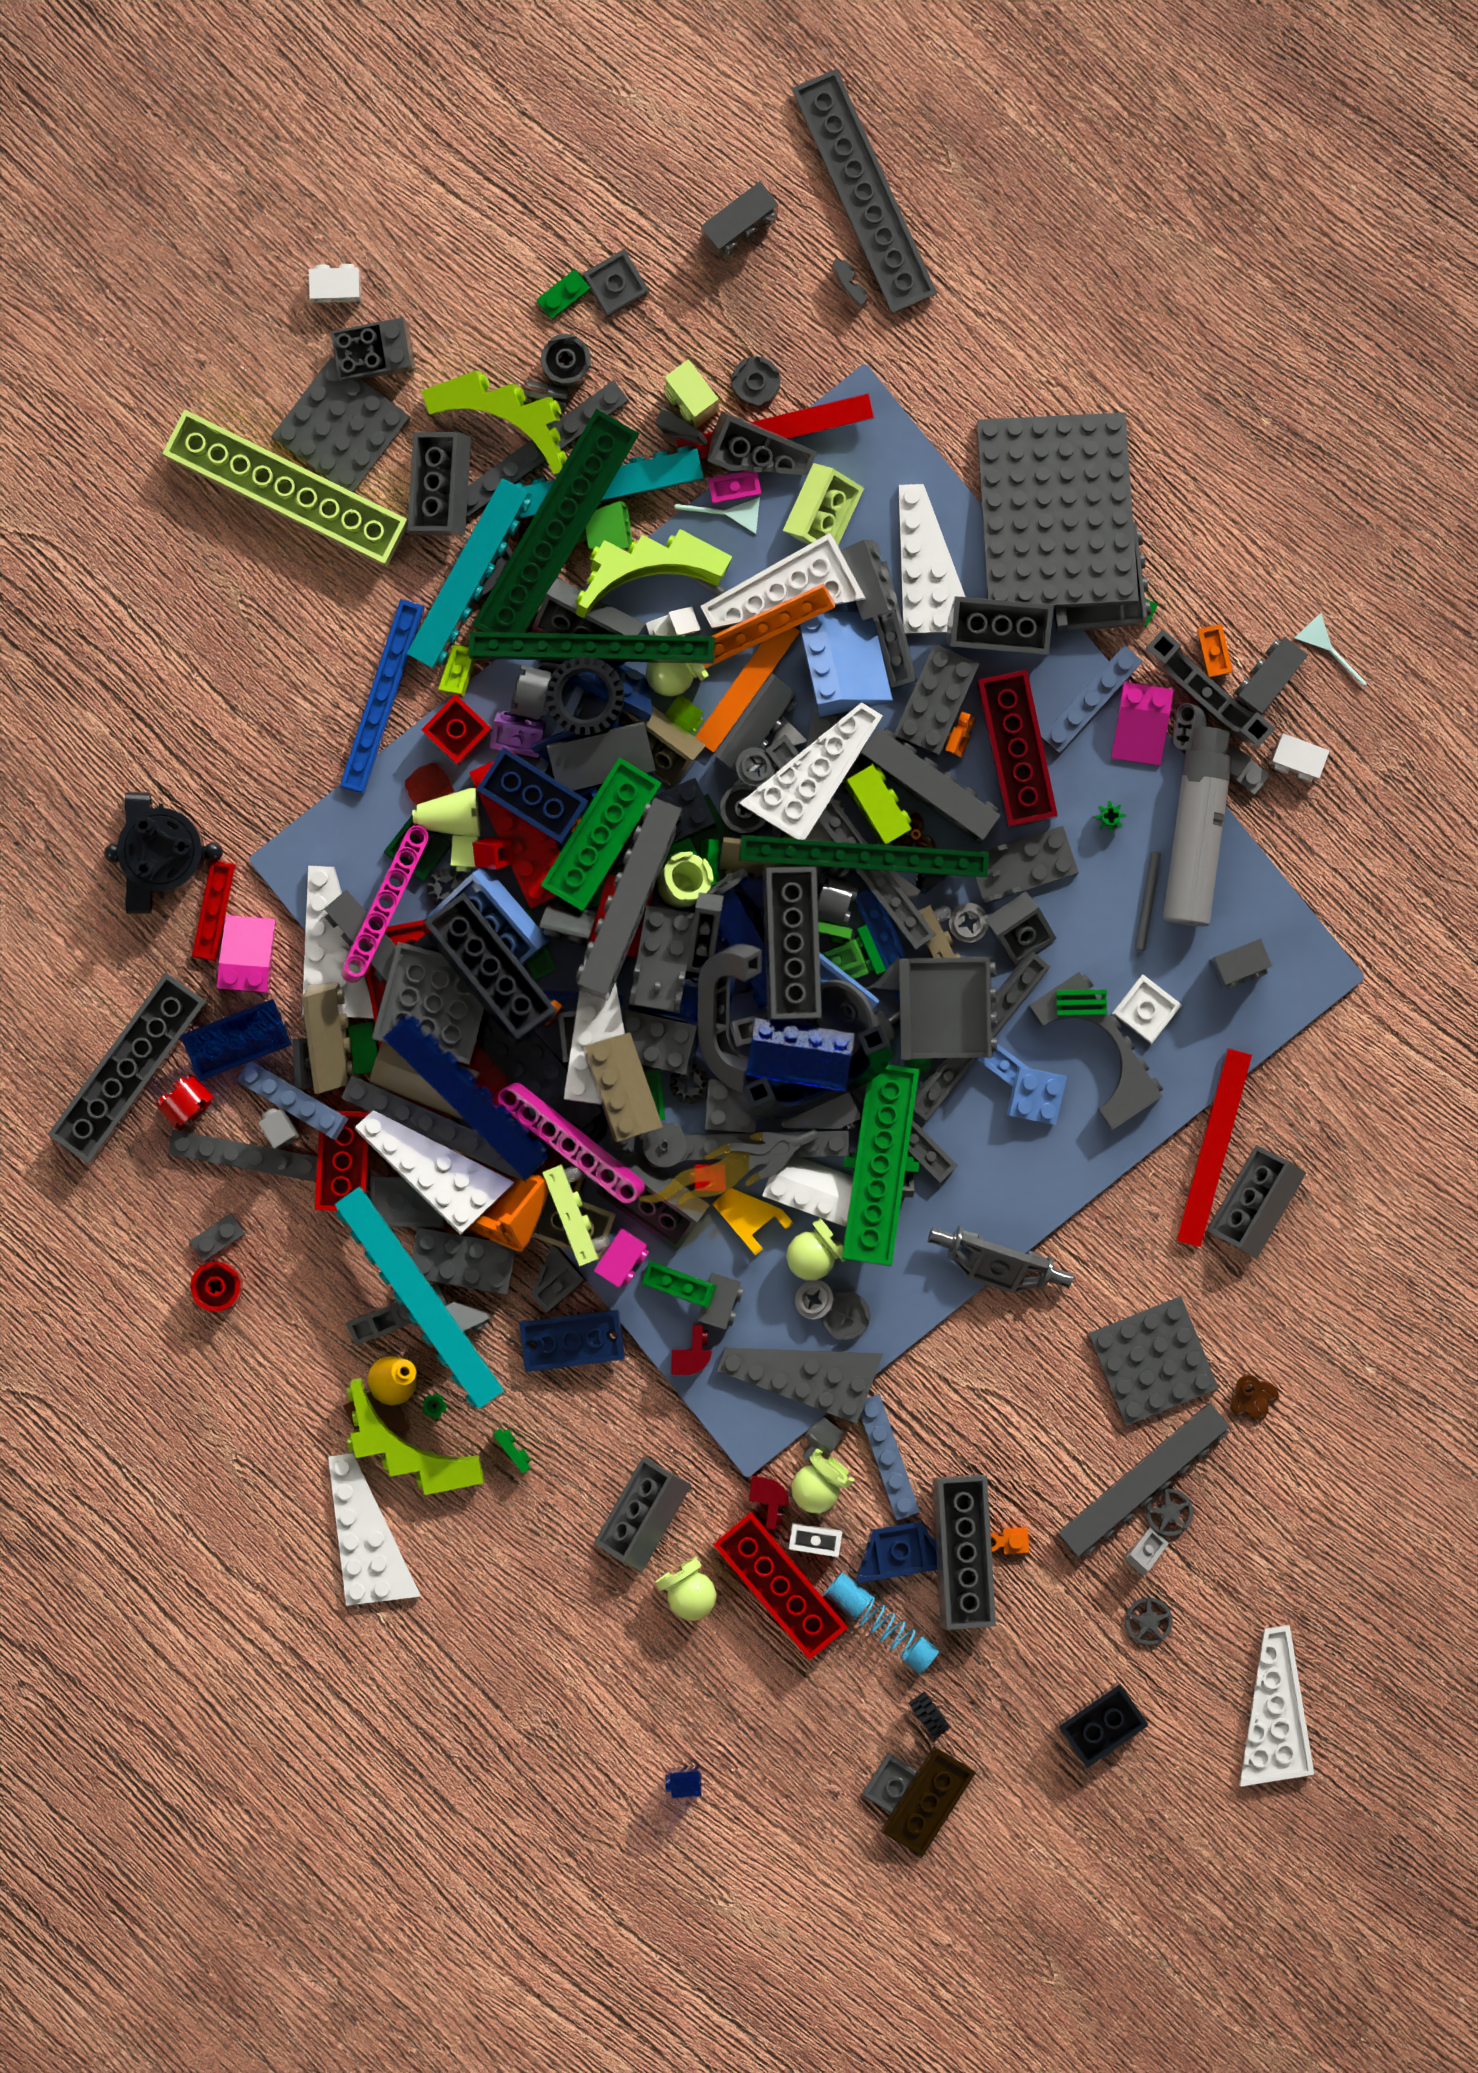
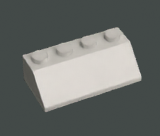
M791 1157L778 1173L769 1177L762 1196L846 1227L853 1176L802 1157Z

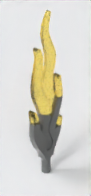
M815 1130L797 1137L795 1135L785 1136L771 1132L751 1134V1140L763 1141L765 1144L756 1145L738 1142L723 1145L704 1157L705 1160H710L723 1153L729 1154L720 1162L704 1168L682 1171L661 1192L654 1195L641 1196L639 1200L652 1203L664 1201L683 1187L701 1181H710L711 1183L705 1188L685 1193L678 1200V1204H682L691 1198L720 1195L735 1186L751 1169L760 1164H766L767 1166L763 1170L752 1175L746 1181L745 1185L750 1186L758 1180L778 1173L789 1161L793 1153L800 1149L801 1145L817 1140V1134Z

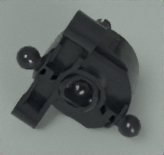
M151 792L125 793L126 824L120 833L118 844H109L104 849L105 859L110 863L119 862L126 875V914H151L152 892L159 893V898L164 899L165 893L178 891L192 883L203 867L205 858L210 862H216L223 856V849L218 843L212 842L206 846L204 845L203 838L197 827L183 814L164 808V804H159L158 808H152Z

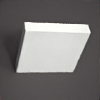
M1142 974L1113 1011L1112 1015L1148 1043L1152 1044L1182 1004Z

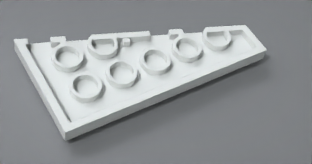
M924 484L899 485L905 634L947 633L948 617L954 597H965Z
M829 533L703 604L701 608L711 627L716 629L736 625L823 583L835 605L864 600L866 598L832 534Z
M861 702L739 804L794 839L806 840L883 716Z
M308 866L303 994L310 984L339 982L340 989H343L345 993V1004H342L343 1014L346 1013L347 1017L374 1018L365 975L356 983H349L341 976V968L351 949L341 937L344 932L338 925L333 928L324 918L327 915L324 908L342 894L335 867ZM348 965L350 972L354 974L360 973L356 965Z
M587 956L584 957V964H583V966L586 965V962H587V960H588V959H586ZM616 982L608 1001L584 991H579L564 1094L565 1100L601 1105L582 1049L589 1044L625 1034Z
M374 1110L355 1127V1130L460 1235L514 1184L513 1181Z
M355 1454L328 1456L346 1606L420 1597L421 1594L372 1494L363 1471L355 1458Z
M1290 1625L1266 1628L1263 1632L1240 1787L1314 1775Z

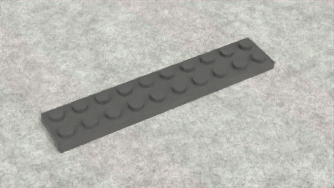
M834 69L793 87L792 93L891 314L937 295V291L838 70Z

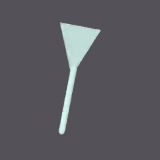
M760 497L726 510L675 504L674 508L727 515L756 534Z
M1321 613L1294 638L1328 650L1363 687L1367 685L1332 648Z

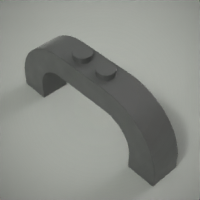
M1162 629L1145 648L1150 659L1173 683L1200 707L1204 708L1224 728L1249 746L1259 748L1276 728L1258 712L1254 714L1236 702L1191 662L1180 649L1181 644Z
M744 944L731 946L713 955L705 962L698 981L697 1014L699 1045L706 1063L720 1081L741 1093L745 1092L744 1086L759 1080L760 1062L744 1056L737 1050L732 1042L729 1031L731 976L746 981L761 973V949Z

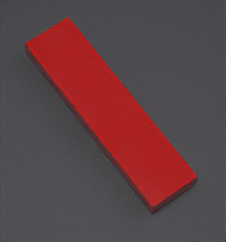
M221 861L210 862L192 952L193 958L217 962L236 868L235 864Z

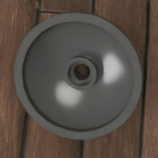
M842 980L826 981L820 985L822 1018L813 1020L820 1034L833 1046L846 1051L858 1050L861 1042L857 1034L875 1027L872 1007L864 994L850 983Z

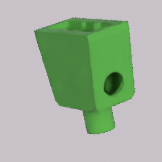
M619 501L596 509L578 542L587 541L589 549L594 550L595 546L600 548L605 540L624 551H628L633 542L628 504Z

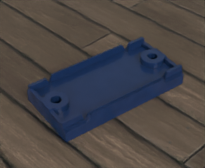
M619 1310L519 1322L525 1372L625 1359ZM611 1332H615L617 1334V1337L615 1339H612L610 1337ZM531 1342L536 1344L535 1349L529 1347Z

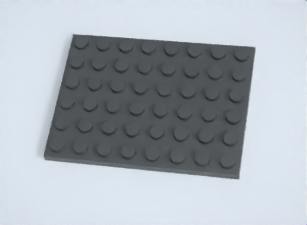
M1126 412L978 419L977 434L988 599L1053 604L1054 608L1138 604Z

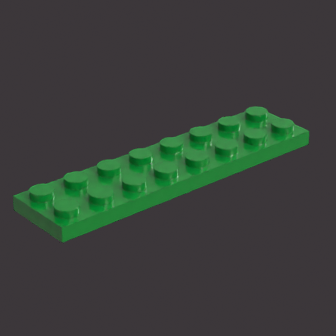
M888 1065L877 1077L866 1083L841 1258L843 1260L892 1266L919 1069Z

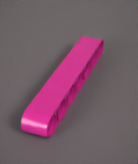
M421 826L409 828L402 839L341 968V976L349 983L360 981L365 974L427 844L428 833ZM410 836H417L421 843L414 844L411 842ZM400 857L408 858L411 865H403L400 862ZM389 879H397L401 886H392ZM379 900L388 901L390 908L385 909L381 907ZM369 922H377L380 930H373L369 926ZM366 943L370 951L364 952L360 950L358 944ZM348 965H356L360 973L354 974L350 972Z
M513 1083L499 1093L498 1102L503 1109L623 1203H631L643 1194L645 1185L640 1177L520 1083ZM509 1092L515 1094L516 1101L511 1100ZM528 1107L535 1110L536 1117L529 1113ZM548 1122L555 1126L556 1132H552L549 1129ZM567 1138L575 1142V1148L568 1144ZM587 1153L594 1157L595 1163L588 1160ZM607 1169L612 1170L615 1175L614 1179L607 1175ZM626 1184L633 1187L634 1194L627 1191Z

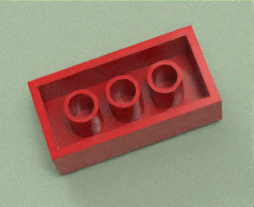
M336 1111L348 1118L336 1140L319 1131L314 1210L338 1211L335 1204L358 1187L362 1188L368 1196L371 1145L355 1130V1127L370 1112Z

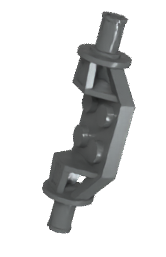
M958 1226L953 1234L932 1227L928 1236V1243L948 1248V1259L956 1263L966 1278L1013 1294L1036 1287L1043 1290L1048 1282L1069 1289L1073 1281V1273L1053 1268L1054 1258L1052 1256L1045 1258L1032 1251H1028L1025 1254L983 1240L981 1234L964 1231L962 1226ZM959 1245L971 1250L969 1259L959 1251ZM1028 1271L1041 1272L1040 1276L1025 1278Z

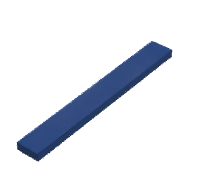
M400 599L340 783V787L343 789L365 794L409 658L407 651L416 637L425 609L423 605Z

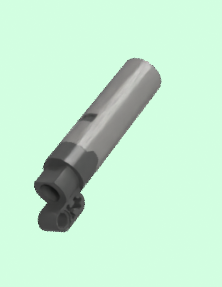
M1184 703L1177 709L1173 743L1178 749L1185 751L1163 919L1166 922L1179 925L1206 927L1210 924L1232 764V757L1227 755L1230 732L1207 727L1208 716L1206 710L1190 703ZM1194 711V716H1193V718L1190 720V716H1191L1192 712Z

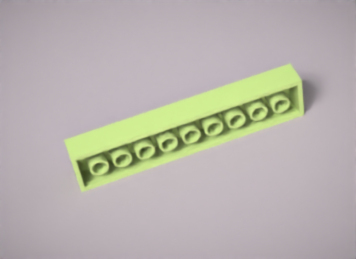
M185 409L162 453L166 459L385 567H388L408 527V520Z

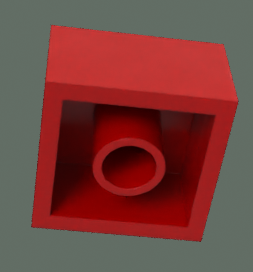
M455 694L421 731L459 767L492 733V728Z

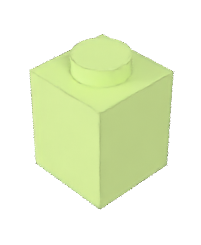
M453 835L451 866L456 867V872L471 873V868L477 869L474 862L472 842L478 841V837Z

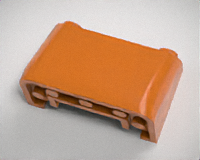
M466 1155V1158L514 1182L466 1230L522 1252L530 1241L550 1191L545 1178L540 1175H530L527 1182L497 1171L494 1167Z

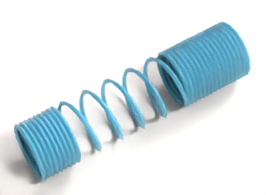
M843 1572L836 1577L824 1593L823 1597L829 1600L831 1604L833 1603L835 1607L843 1611L845 1615L847 1614L853 1621L860 1616L871 1602L859 1626H862L875 1612L882 1608L869 1634H872L893 1615L879 1642L884 1641L903 1623L889 1650H893L907 1635L913 1632L908 1644L900 1655V1659L904 1657L903 1662L907 1663L909 1667L911 1666L917 1673L922 1674L939 1653V1649L935 1648L923 1636L908 1649L915 1636V1629L910 1630L898 1640L905 1627V1621L898 1623L888 1632L894 1621L895 1613L889 1614L877 1625L885 1610V1605H880L866 1618L873 1606L875 1597L871 1596L869 1592L861 1588L859 1584L857 1585L855 1581L851 1580Z

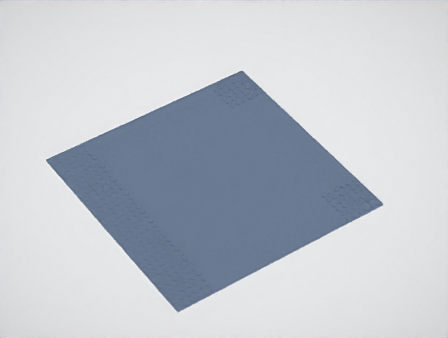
M866 364L861 365L810 407L869 394L875 419L789 439L816 451L817 454L813 463L833 468L864 488L838 545L839 549L841 550L862 540H874L881 551V562L887 561L903 623L898 486L924 484L965 597L988 599L982 505L870 367ZM739 470V471H729L726 475L734 474V473H739V472H744V471H743V470ZM757 472L761 495L713 504L709 487L688 504V506L726 510L760 497L756 534L727 515L681 510L648 538L665 546L670 536H676L679 529L732 556L729 568L719 584L726 589V592L808 545L783 531L808 475ZM657 574L643 576L623 583L600 599V601L644 623L645 625L640 635H649L646 626L647 622L669 615L671 611L693 607L701 630L687 636L711 637L732 627L727 626L716 629L711 627L701 606L716 598L717 595L684 575ZM589 585L586 586V587L583 589V591L586 592V590L588 589ZM856 601L846 603L848 612H859ZM1054 608L1049 654L952 647L946 644L947 633L905 634L917 681L933 644L979 663L949 732L950 734L954 727L957 728L961 712L971 714V717L976 718L972 729L969 731L971 736L963 757L959 758L945 750L946 741L939 757L918 748L915 749L917 750L916 755L924 760L927 757L938 765L936 769L942 774L948 772L958 780L956 784L963 789L966 786L971 788L978 794L977 799L983 803L988 801L999 809L997 813L1001 816L983 841L979 844L887 777L883 782L887 789L892 788L897 795L899 801L896 804L900 811L905 810L909 817L915 812L920 814L924 821V828L920 832L921 836H930L935 842L936 849L984 852L999 845L1015 842L1060 826L1064 827L1079 873L1026 890L1040 908L1057 938L1035 953L1050 968L995 1036L997 1037V1044L1027 1067L1067 1076L1056 1125L1007 1115L1013 1087L977 1059L927 1122L913 1112V1120L958 1166L939 1183L919 1163V1172L913 1173L915 1188L913 1198H901L891 1267L850 1260L842 1262L839 1258L835 1259L832 1270L826 1276L818 1279L825 1282L833 1290L832 1294L842 1291L853 1292L861 1296L869 1306L871 1316L869 1326L861 1336L848 1341L835 1339L826 1332L821 1318L816 1320L805 1318L796 1308V1293L802 1284L810 1280H803L791 1272L786 1258L788 1245L801 1233L814 1232L816 1228L812 1223L820 1217L763 1197L762 1195L769 1177L760 1180L758 1172L763 1170L767 1166L766 1164H760L749 1171V1158L685 1160L671 1167H660L659 1169L710 1205L678 1251L596 1192L601 1185L588 1175L580 1193L582 1202L617 1214L601 1259L621 1229H625L648 1244L646 1250L649 1253L641 1265L636 1263L632 1269L635 1275L627 1286L623 1284L619 1288L594 1272L600 1261L594 1260L579 1266L574 1252L564 1248L561 1249L610 1310H619L622 1325L746 1477L754 1474L828 1413L718 1372L717 1368L725 1347L882 1353L883 1355L876 1371L877 1374L986 1286V1284L966 1278L956 1263L948 1259V1248L927 1242L932 1227L953 1234L958 1226H962L964 1231L981 1234L983 1240L1027 1253L1213 1102L1227 1048L1252 1054L1248 1069L1249 1073L1364 979L1363 973L1227 806L1223 821L1210 924L1206 927L1185 926L1169 923L1163 919L1185 754L1174 745L1173 740L1166 733L1160 766L1111 759L1122 685L1059 754L1042 739L1058 814L1057 818L1007 828L977 681L988 677L1027 670L1042 736L1109 662L1084 630L1057 633ZM799 625L795 626L800 631ZM532 630V631H530L529 633H538V632ZM800 633L771 674L779 678L796 693L794 699L797 703L790 713L785 711L780 720L784 717L807 740L813 712H818ZM761 643L706 668L705 670L709 677L703 681H700L698 676L693 678L691 686L682 694L663 696L656 693L649 686L652 706L695 737ZM496 659L469 680L464 698H460L493 730L496 714L503 711L510 712V709L516 706L511 704L517 676L524 673V671L519 670L520 666L525 665L539 669L540 660ZM626 662V666L646 675L648 662ZM886 669L893 702L870 707L883 717L868 741L878 728L882 731L884 728H887L895 733L917 682L891 688ZM569 681L566 682L562 692L565 708L576 687L575 684ZM590 693L589 697L584 695L581 701V705L584 707L578 719L587 720L602 713L608 701L593 693ZM452 695L377 754L364 795L343 789L339 785L250 857V863L305 931L308 866L335 867L342 893L347 889L368 913L393 860L384 853V850L412 816L413 810H417V804L465 789L476 788L469 772L495 761L501 750L490 748L492 733L458 767L421 731L453 697ZM549 708L547 715L540 717V721L546 722L542 740L552 736L557 726L554 718L549 713ZM851 711L832 714V716L838 717V723V721H840L844 716H846ZM770 732L765 739L769 743L764 750L772 745L776 733ZM895 739V740L898 741L900 744L904 745V742ZM723 742L715 753L704 748L679 783L681 784L696 778L703 796L708 793L719 814L723 795L740 779L736 774L715 761L714 755ZM807 742L794 747L801 753L806 748ZM515 753L536 768L542 758L540 755L536 758ZM763 764L754 771L755 774L758 775L757 771L763 766ZM550 766L548 772L551 773L550 777L555 779L552 766ZM662 784L657 794L668 790V788ZM477 791L481 829L478 838L481 840L489 836L498 837ZM835 792L832 796L833 799L841 801L839 807L844 808L843 812L867 844L880 845L850 794ZM592 797L587 799L589 801V805L593 800ZM1108 801H1111L1113 807L1121 804L1120 814H1126L1125 818H1120L1119 820L1123 826L1121 828L1116 825L1113 826L1112 833L1109 832V827L1106 826L1099 829L1102 823L1100 820L1094 819L1095 816L1102 813L1098 807L1107 808ZM741 805L738 807L741 810V815L751 813L750 810ZM1110 810L1104 815V819H1108L1109 823H1112L1117 818L1116 815H1112ZM767 822L760 831L746 836L773 837L772 825ZM729 830L732 835L731 838L740 839L741 835ZM907 831L904 834L910 836L911 833ZM441 833L452 842L454 834ZM894 840L887 843L886 845L893 846ZM555 841V843H556V845H557V847H558V849H559V851H560V853H561V851H562L563 848H562L561 844H559L558 842ZM723 842L718 845V846H720V849H721V855H722ZM913 842L912 847H917L916 842ZM452 846L423 883L411 875L388 926L425 920L438 906L430 899L427 884L431 875L439 869L451 868L456 870V867L451 866ZM1151 851L1161 852L1146 947L1145 951L1135 949ZM721 855L719 860H717L719 881L726 877L724 875L725 871L720 870ZM511 865L496 870L489 869L522 909L529 907ZM477 867V869L471 868V873H460L463 875L465 879H467L473 872L480 869L481 867ZM821 867L819 883L822 884L826 880V878L822 877L824 873H827L825 867ZM850 869L848 875L843 878L854 882V887L858 888L857 894L869 889L855 869ZM895 872L913 886H917L915 878L919 873ZM747 874L743 880L730 889L743 893L753 900L760 910L764 931L763 881L749 879V874ZM947 875L925 894L919 893L917 897L909 898L918 911L931 906L943 932L948 931L954 944L950 947L954 955L959 953L960 957H991V962H996V977H991L992 987H996L997 992L1017 966L1013 964L989 926L986 934L980 940L965 943L956 939L951 933L949 918L952 911L964 903L977 904L984 909L987 916H990L1025 891L983 904L975 877ZM389 879L392 886H401L397 879ZM454 879L447 884L441 881L438 882L443 888L440 897L446 892L450 894L453 892L451 886ZM656 882L651 906H670L664 903L658 894ZM561 898L552 901L568 906H573ZM379 900L381 907L385 909L390 908L388 901ZM855 901L849 904L847 911L850 912V918L847 925H841V927L853 929L850 940L855 939L854 936L858 935V928L865 926ZM547 904L531 910L539 928ZM722 905L716 950L719 951L742 944L748 932L745 916L740 910L730 905ZM599 906L594 907L589 911L597 912ZM692 907L682 910L690 912ZM964 913L965 921L959 925V928L962 926L968 927L971 933H973L972 925L979 921V918L970 919ZM890 917L907 958H932L925 943L915 950ZM820 935L819 952L840 944L830 942V937ZM561 936L560 940L548 938L550 942L546 946L557 971L534 982L551 1003L553 1000H556L565 1008L562 1012L577 1011L580 989L576 975L579 967L584 964L585 951L588 948L589 942H585V946L570 943L568 937ZM1261 938L1272 964V967L1267 969L1268 974L1251 980L1250 976L1243 978L1245 983L1228 989L1227 985L1220 987L1210 959ZM861 949L864 959L867 958L865 949ZM761 950V973L753 977L752 989L748 993L730 995L729 1022L767 1012V1007L765 1006L767 1004L765 951ZM626 956L616 980L622 1019L625 1010L638 1013L640 1011L639 1006L629 1004L634 970L637 963V958ZM525 963V964L523 965V968L527 971V973H528V974L531 976V978L533 979V977H532V975H531V972H530V970H529V968H528V965H527V963ZM686 971L685 981L690 980L692 977H698L699 981L700 973ZM873 971L854 980L862 987L874 984L882 974L876 976ZM1078 972L1082 976L1086 974L1093 984V987L1090 988L1091 990L1107 989V1014L1109 1017L1113 1016V1011L1142 974L1182 1004L1152 1044L1148 1043L1116 1018L1122 1027L1119 1029V1032L1123 1038L1128 1036L1135 1046V1049L1132 1051L1137 1059L1143 1058L1149 1067V1070L1146 1072L1150 1078H1156L1162 1086L1163 1090L1160 1093L1163 1097L1114 1130L1109 1128L1097 1110L1112 1096L1120 1077V1056L1112 1038L1098 1025L1078 1018L1059 1019L1041 1026L1028 1007ZM698 983L688 1024L698 1026ZM875 988L869 991L880 1000L874 1007L873 1013L881 1010L888 1018L900 1010V1004L894 990ZM557 1017L550 1027L543 1025L535 1032L563 1063L559 1019ZM774 1021L777 1031L776 1036L739 1047L736 1046L729 1023L730 1036L737 1050L744 1056L760 1062L759 1079L766 1077L772 1085H776L812 1054L781 1021ZM900 1021L893 1026L896 1038L889 1042L893 1055L888 1065L912 1068L904 1065L905 1060H901ZM698 1042L694 1065L704 1069L709 1079L719 1080L706 1063ZM816 1058L815 1062L820 1066V1068H822V1067L826 1068V1067ZM933 1058L928 1073L919 1070L916 1092L943 1058ZM642 1066L643 1071L659 1070ZM808 1068L802 1072L805 1077L812 1075ZM661 1070L665 1120H661V1123H678L684 1135L726 1134L728 1132L705 1130L707 1095L697 1103L686 1104L680 1102L674 1097L670 1089V1079L673 1073ZM694 1074L688 1080H679L686 1085L685 1094L691 1087H700L693 1082ZM850 1093L862 1117L863 1105ZM528 1107L529 1113L536 1117L535 1110ZM503 1108L463 1115L462 1119L457 1118L462 1126L515 1150L518 1149L526 1127ZM756 1114L755 1133L793 1132V1129H783L781 1123L798 1115L768 1119ZM861 1119L857 1120L858 1126L848 1130L849 1153L857 1152ZM592 1120L581 1132L585 1135L590 1134L594 1129V1121ZM607 1122L605 1136L597 1144L619 1160L626 1150L609 1149L610 1128ZM548 1125L549 1129H550L552 1132H555V1131ZM844 1127L841 1129H807L825 1131H845ZM637 1136L635 1137L634 1151L647 1159L643 1150V1140ZM908 1151L907 1157H914V1156ZM849 1156L802 1157L851 1176L854 1174V1169L843 1168L844 1157ZM725 1164V1190H695V1185H690V1170H695V1165ZM607 1169V1175H609L611 1170ZM730 1188H733L782 1209L794 1224L786 1230L778 1219L773 1217L753 1234L754 1239L763 1248L759 1254L755 1255L712 1203ZM821 1218L833 1233L830 1237L834 1242L838 1239L843 1245L846 1227ZM959 1245V1251L969 1259L971 1250ZM649 1261L707 1282L710 1281L712 1273L740 1281L739 1287L744 1288L740 1302L735 1301L732 1311L736 1312L733 1325H727L725 1330L697 1321L701 1306L642 1285L641 1283ZM819 1294L816 1297L813 1295L807 1296L813 1302L812 1307L814 1304L822 1305L821 1300L818 1299ZM693 1324L703 1325V1330H708L707 1345H702V1350H712L709 1363L703 1370L692 1375H671L672 1349H692Z

